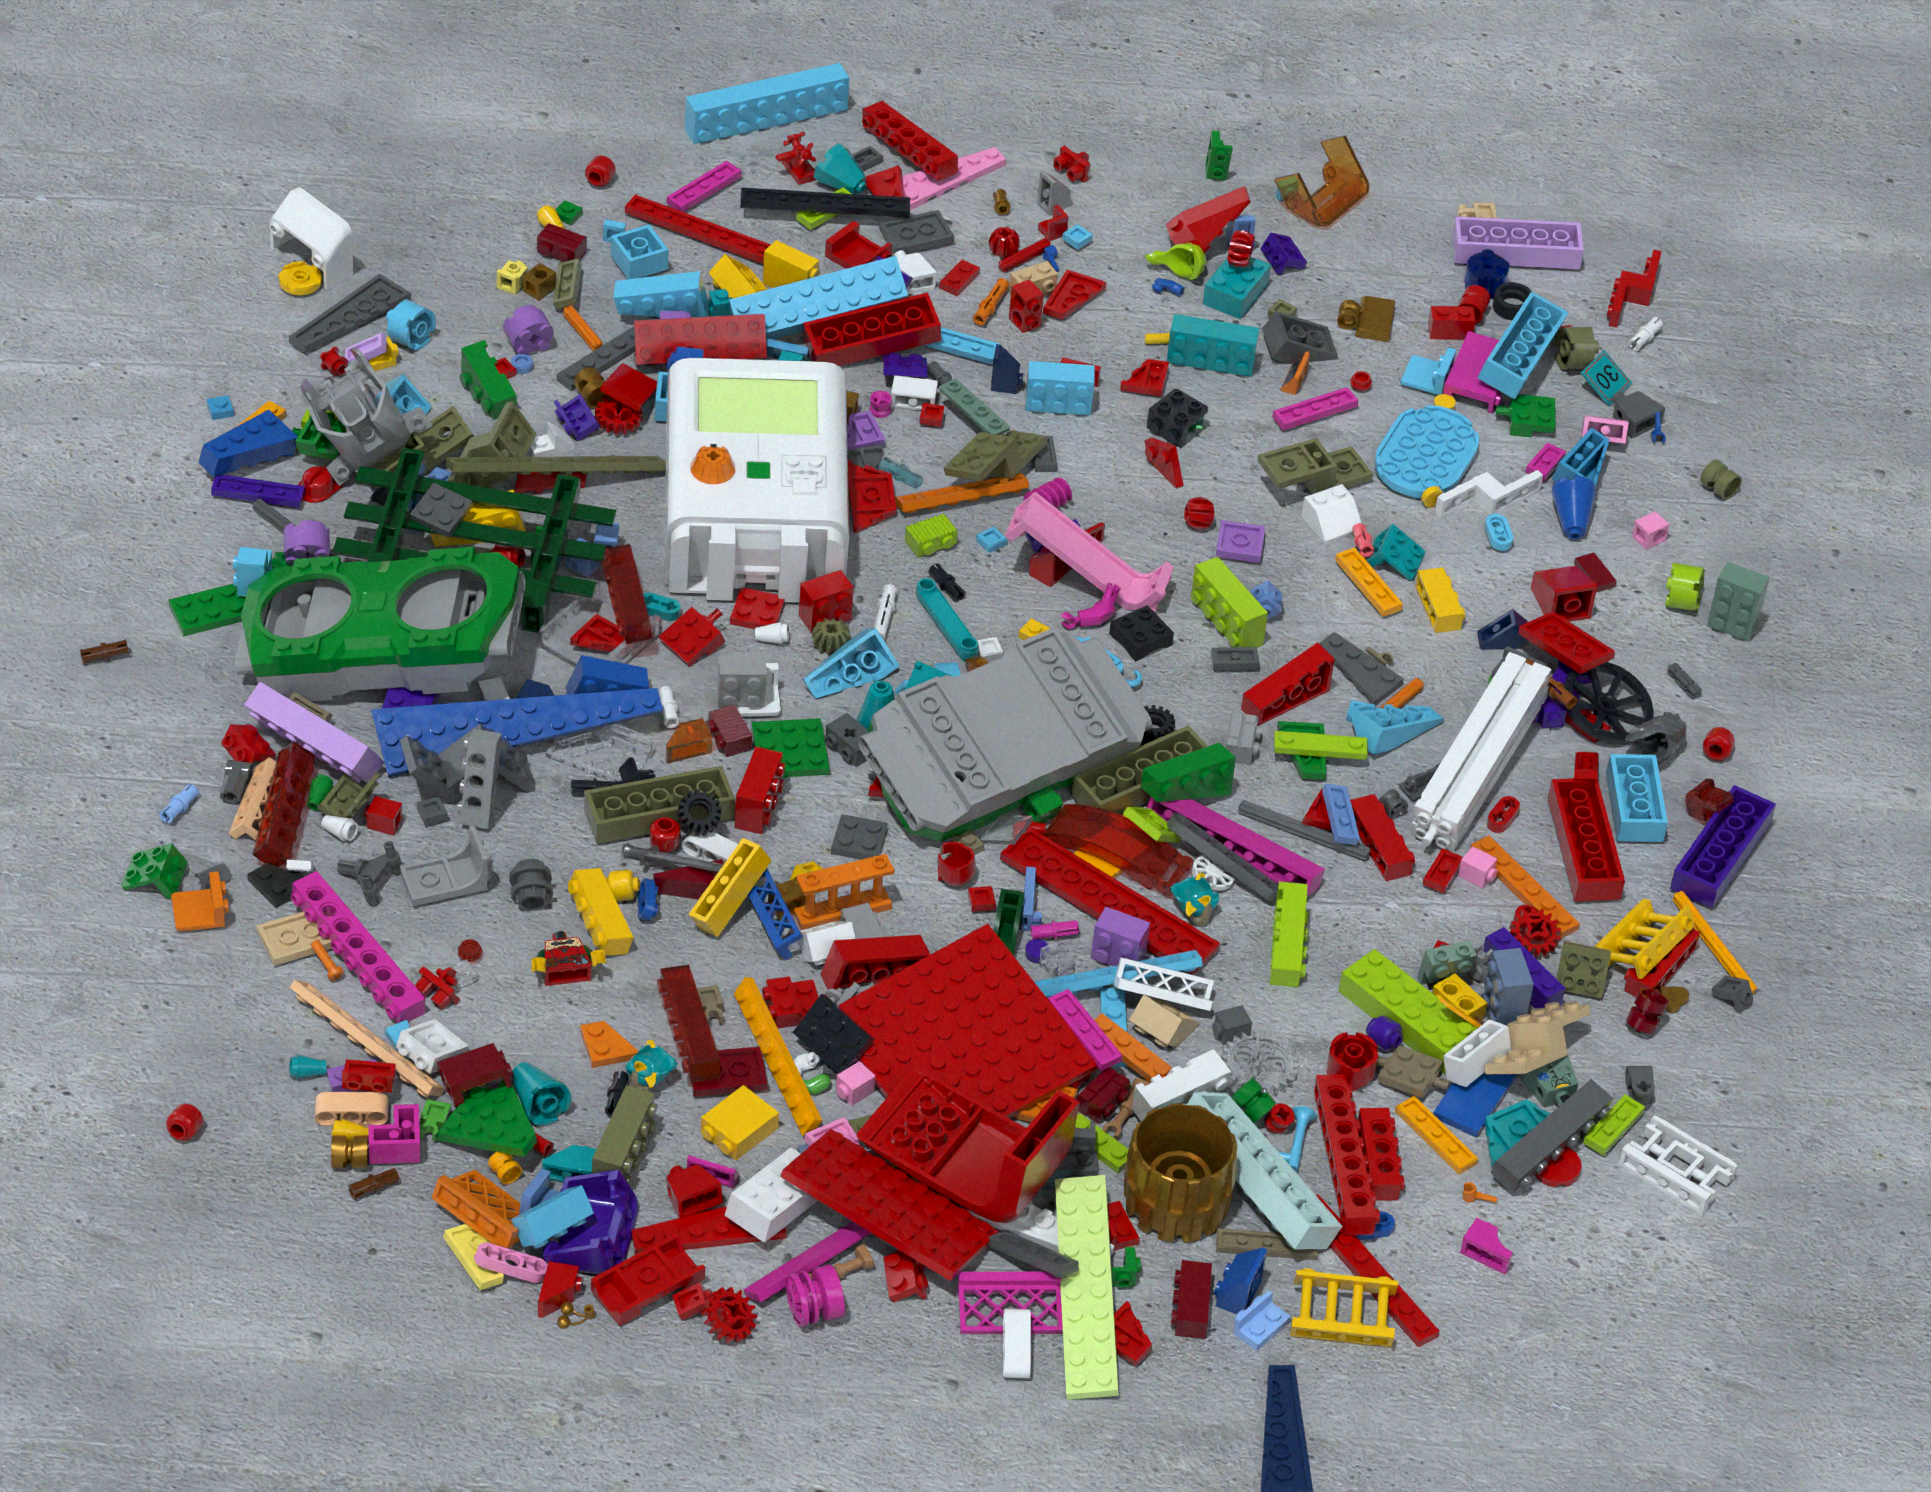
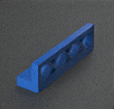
M766 868L759 878L761 879L766 876L767 880L764 887H757L755 884L748 896L776 950L784 960H787L793 956L788 946L800 940L803 936L768 868ZM767 894L775 895L772 904H766L765 898ZM776 911L784 912L781 921H775L773 918ZM784 928L793 929L795 932L785 939L782 935Z

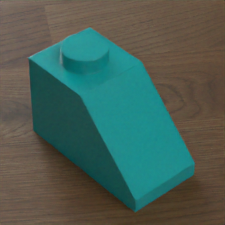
M572 1145L543 1159L542 1169L551 1171L549 1181L564 1183L566 1177L592 1174V1158L596 1149L588 1146Z

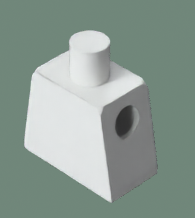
M900 250L894 254L897 257L900 269L913 277L907 288L908 295L935 289L937 272L920 253L906 255L904 251Z

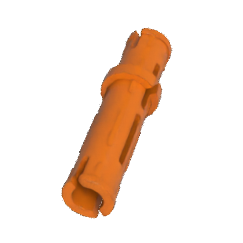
M999 278L986 299L980 302L979 309L973 315V321L977 325H984L987 318L995 312L996 305L1009 288V282L1005 278Z

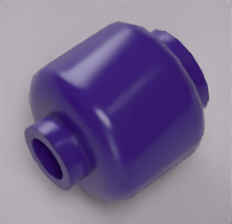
M1384 1015L1375 1017L1367 1025L1366 1034L1375 1041L1379 1049L1387 1052L1397 1048L1402 1043V1027L1389 1017Z

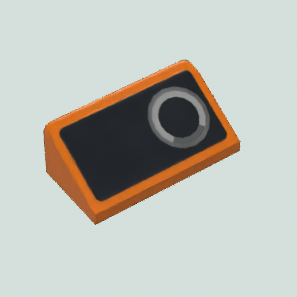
M1306 351L1292 363L1280 389L1282 392L1293 395L1297 394L1308 369L1309 352Z

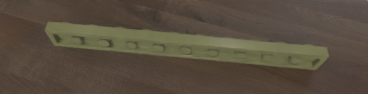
M659 456L446 457V467L455 475H466V472H474L478 475H487L488 472H496L500 475H508L509 472H517L522 475L539 472L540 474L549 475L552 474V471H560L562 474H573V471H581L584 474H594V471H602L606 474H615V471H623L627 474L644 471L645 473L655 474L657 471H665L666 462Z

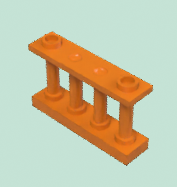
M887 854L796 875V881L803 895L806 896L805 906L794 908L793 912L800 929L803 930L840 921L841 909L869 903L872 911L876 913L891 910L892 902L884 886H882L883 876L895 874ZM873 879V889L860 892L861 882ZM851 884L849 895L837 897L838 887ZM828 890V900L815 903V893Z

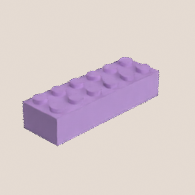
M1455 216L1452 232L1455 263L1580 269L1584 248L1580 223Z
M261 682L258 683L244 704L250 710L249 715L256 719L260 725L267 729L271 728L285 740H291L301 750L309 751L316 759L321 762H327L330 767L340 773L344 772L358 784L361 781L367 784L384 763L365 744Z

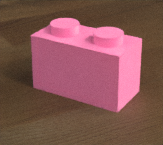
M1584 415L1581 437L1593 428L1609 438V442L1625 444L1629 422L1627 420Z

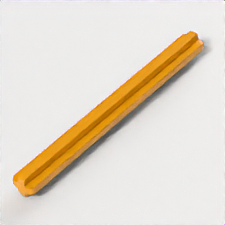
M1683 891L1676 892L1673 897L1674 903L1680 910L1685 906L1690 907L1695 925L1694 929L1701 932V938L1731 977L1749 980L1751 992L1755 994L1757 989L1755 983Z

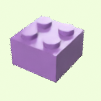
M1105 907L1094 927L1091 958L1111 966L1118 965L1120 957L1134 961L1144 960L1147 951L1150 922Z

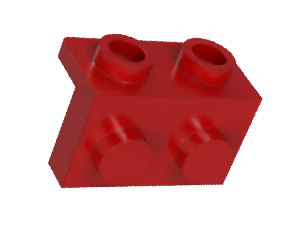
M231 724L221 742L235 761L253 764L254 761H265L269 757L274 759L276 756L270 744L262 738L257 728L250 724Z
M346 1059L345 1067L342 1069V1089L392 1093L396 1064Z
M900 1250L883 1257L888 1294L893 1302L916 1293L922 1300L928 1298L926 1288L929 1285L923 1271L925 1265Z

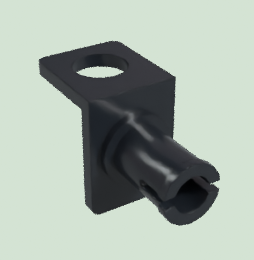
M629 757L619 767L622 780L616 785L656 778V775L653 774L654 771L652 769L638 770L634 758Z

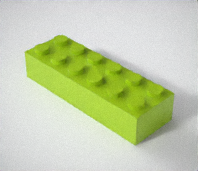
M1375 948L1341 973L1338 991L1372 1018L1384 1015L1399 1023L1402 1027V1042L1414 1051L1444 1061L1443 1056L1478 1029L1439 1001L1438 997ZM1443 1063L1441 1072L1445 1075V1064Z

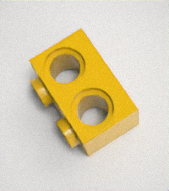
M1456 973L1433 986L1432 993L1439 999L1443 998L1473 1018L1475 1016L1481 1020L1485 1018L1487 1002Z

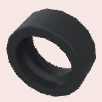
M1516 282L1501 284L1494 293L1492 304L1494 311L1504 319L1513 320L1531 293L1530 288ZM1514 298L1522 301L1523 304H1509L1503 299Z

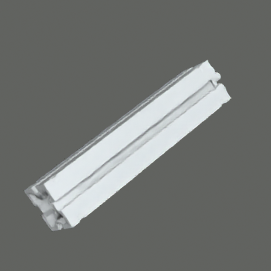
M1512 652L1508 653L1505 662L1501 664L1423 791L1421 799H1418L1415 804L1413 815L1415 820L1412 823L1411 834L1421 839L1423 844L1429 846L1434 839L1438 847L1452 852L1455 851L1458 842L1463 838L1541 709V705L1547 699L1549 688L1547 684L1550 681L1551 668L1536 662L1533 665L1527 664L1526 658Z

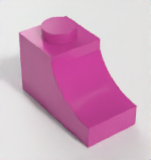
M1477 1217L1464 1235L1460 1250L1461 1254L1503 1274H1506L1510 1268L1513 1254L1498 1239L1499 1228Z

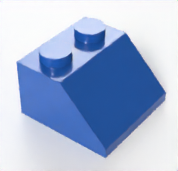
M1262 1247L1236 1254L1232 1264L1227 1263L1223 1273L1225 1278L1223 1282H1217L1214 1290V1295L1217 1296L1216 1307L1238 1314L1242 1309L1246 1310L1250 1306L1263 1279L1267 1255L1266 1248Z

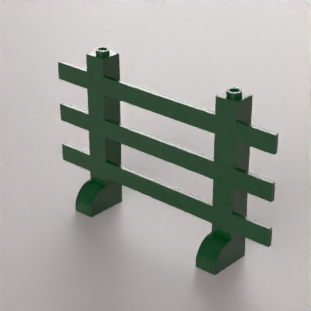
M402 448L395 472L359 466L355 483L388 488L390 490L384 507L348 501L344 513L345 519L379 525L373 543L337 537L332 551L333 554L365 559L367 562L382 561L384 567H389L390 562L395 560L428 557V552L401 548L406 529L442 535L410 520V513L412 512L417 494L425 495L431 485L435 483L472 500L476 504L546 515L541 534L462 521L451 535V537L535 551L530 570L519 568V571H522L525 576V592L521 607L523 631L545 634L552 592L593 598L596 581L557 575L562 556L603 562L606 552V545L567 539L572 520L613 527L616 510L577 503L581 492L580 478L558 474L550 499L422 477L426 466L425 451Z

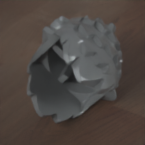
M1664 712L1663 715L1655 716L1652 720L1644 722L1631 730L1625 739L1626 742L1636 740L1642 747V755H1656L1659 765L1662 761L1673 757L1675 750L1683 746L1687 725L1685 721L1681 720L1678 713L1674 715L1671 712Z

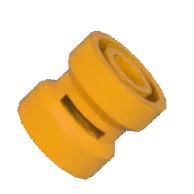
M495 1152L488 1161L489 1168L494 1173H497V1178L504 1185L515 1182L522 1174V1167L518 1162L513 1161L511 1154Z

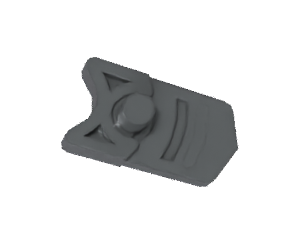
M224 863L196 873L195 877L200 879L202 883L200 890L210 889L209 872L219 871L220 881L226 882L230 879V869Z

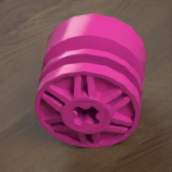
M828 1264L813 1268L811 1278L807 1271H800L798 1275L796 1273L787 1275V1300L793 1318L799 1327L807 1326L809 1322L816 1324L819 1321V1313L826 1321L844 1316L843 1290L837 1272L832 1265Z

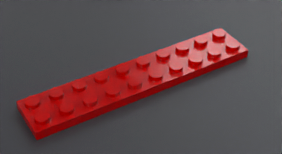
M1028 827L1000 853V860L1023 874H1026V867H1035L1036 882L1099 919L1105 907L1150 922L1147 950L1158 957L1196 950L1202 958V965H1204L1220 948V942L1031 827ZM1197 967L1194 971L1184 973L1193 975L1200 967Z

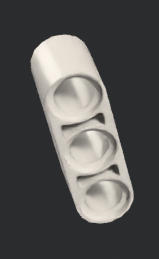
M692 831L691 835L689 834L681 845L684 852L695 859L709 862L722 859L723 863H725L738 844L715 832L710 833L708 831L705 836L702 833L699 836H695V832Z
M1004 1308L1003 1378L1029 1379L1031 1367L1030 1309Z

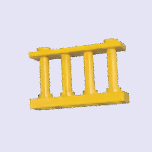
M1642 899L1594 947L1611 950L1609 966L1613 962L1634 965L1638 979H1643L1695 927L1690 907L1685 906L1676 916L1654 913L1651 900ZM1653 922L1666 924L1662 929L1649 927ZM1640 935L1653 937L1649 942L1636 940ZM1626 949L1639 951L1635 956L1622 954Z
M1310 1268L1296 1270L1294 1284L1302 1285L1300 1316L1292 1318L1290 1336L1392 1347L1395 1328L1387 1326L1388 1296L1396 1294L1398 1281L1392 1280L1389 1277L1368 1278L1322 1273ZM1312 1286L1327 1288L1326 1314L1323 1320H1314L1310 1317ZM1338 1289L1353 1291L1351 1322L1349 1323L1335 1320ZM1363 1292L1378 1293L1377 1320L1374 1326L1361 1323Z

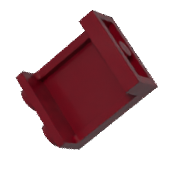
M494 1043L437 1062L442 1083L455 1107L464 1103L462 1091L499 1078H502L507 1088L512 1087L510 1077H513L509 1062L506 1063L503 1051H498Z

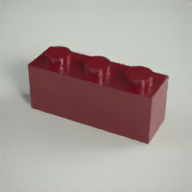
M1182 1260L1180 1270H1175L1174 1285H1179L1178 1290L1173 1291L1172 1305H1177V1310H1172L1171 1325H1175V1336L1205 1339L1208 1325L1212 1263Z

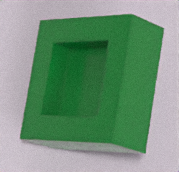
M566 200L555 209L561 221L570 226L583 214L582 207Z

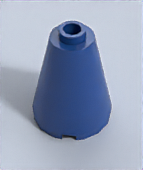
M1575 476V480H1568L1567 477L1556 481L1552 486V496L1564 535L1572 540L1580 539L1587 531L1596 495L1595 484L1588 478Z

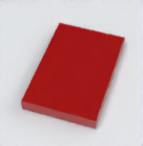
M622 363L602 384L600 391L635 411H639L657 391L658 382Z

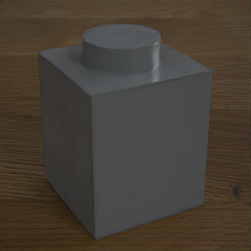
M1243 1005L1216 1012L1212 1030L1214 1035L1219 1037L1223 1046L1249 1039L1251 1035L1252 1021Z

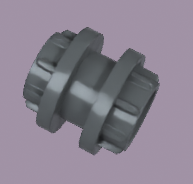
M525 859L518 862L510 872V884L513 886L511 888V899L519 904V908L528 911L544 908L553 897V887L550 884L552 873L544 865V862L538 859Z

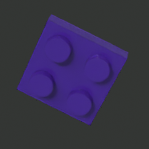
M889 353L888 356L883 355V375L927 377V358H923L920 354H911L910 357L901 356L899 353Z

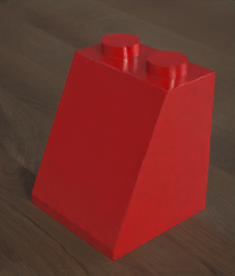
M1577 566L1541 570L1533 573L1531 590L1543 615L1553 611L1569 622L1591 619L1597 584Z

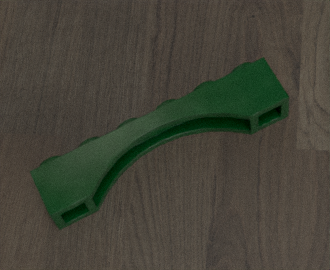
M1001 888L994 932L1014 956L1025 892Z

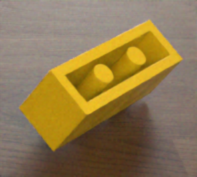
M1444 567L1418 570L1415 588L1434 632L1441 633L1461 630L1462 621L1465 620V610L1458 602V594L1453 590L1451 578L1447 576Z

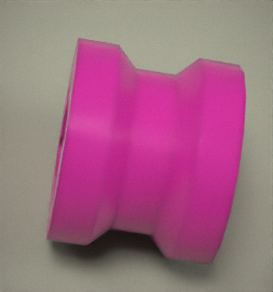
M882 390L873 392L870 396L871 404L869 411L877 418L889 416L891 413L892 396Z

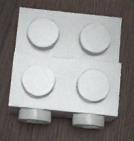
M436 1019L402 1030L396 1047L400 1055L412 1059L418 1069L432 1074L439 1071L437 1062L467 1052L469 1045Z

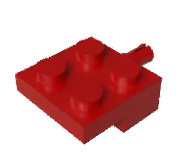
M690 607L658 637L666 647L690 667L705 653L710 656L725 642L722 633L713 624L723 614L718 608H715L706 617L693 607Z

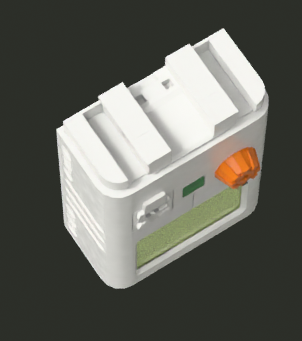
M708 358L681 359L670 367L668 372L664 561V580H669V592L706 593V600L733 601V588H745V582L766 583V589L778 590L779 599H785L784 602H799L800 583L838 570H842L846 576L849 546L846 376L841 367L828 362Z

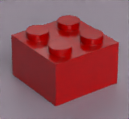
M842 570L800 583L798 616L811 633L817 622H823L824 618L827 620L835 618L837 622L843 620V623L852 619L854 587Z

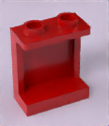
M853 220L826 240L825 257L848 269L874 262L877 256L884 259L892 257V244L888 242L880 247L860 235V224Z

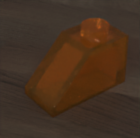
M703 718L680 723L666 744L667 764L712 753V735Z

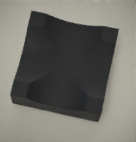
M1148 605L1114 619L1110 623L1109 634L1113 639L1118 640L1124 645L1135 662L1156 649L1168 648L1173 645L1174 632Z

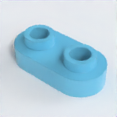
M1490 514L1487 516L1485 530L1491 546L1499 551L1510 549L1514 537L1507 519L1500 514Z

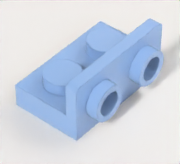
M1269 1290L1262 1296H1257L1251 1306L1246 1310L1242 1309L1234 1319V1334L1256 1351L1286 1327L1291 1320L1289 1314L1272 1302L1273 1293Z

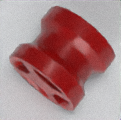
M1284 1103L1275 1104L1266 1114L1264 1124L1272 1133H1283L1293 1122L1294 1112Z

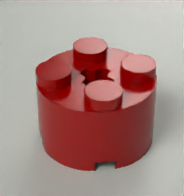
M1348 1032L1337 1035L1332 1040L1329 1049L1326 1074H1345L1347 1084H1351L1352 1091H1357L1360 1087L1366 1086L1375 1076L1378 1061L1377 1044L1372 1038L1363 1033L1356 1032V1035H1348Z

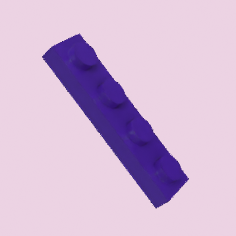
M229 475L215 476L211 487L212 496L256 501L260 498L268 504L300 508L305 494V486Z

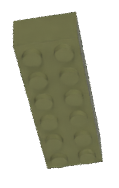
M1188 725L1074 775L1071 796L1099 825L1123 814L1127 807H1139L1149 802L1151 796L1141 788L1143 768L1208 746Z
M717 766L584 791V812L595 842L599 844L650 834L651 824L656 819L668 817L678 822L677 811L683 796H687L690 791L694 794L695 790L700 789L702 794L704 790L708 791V796L711 793L714 794V800L718 799L720 801L719 806L722 808V814L719 821L734 819L735 797L723 767ZM694 806L690 810L691 816L694 819L704 820L708 817V811L702 806Z

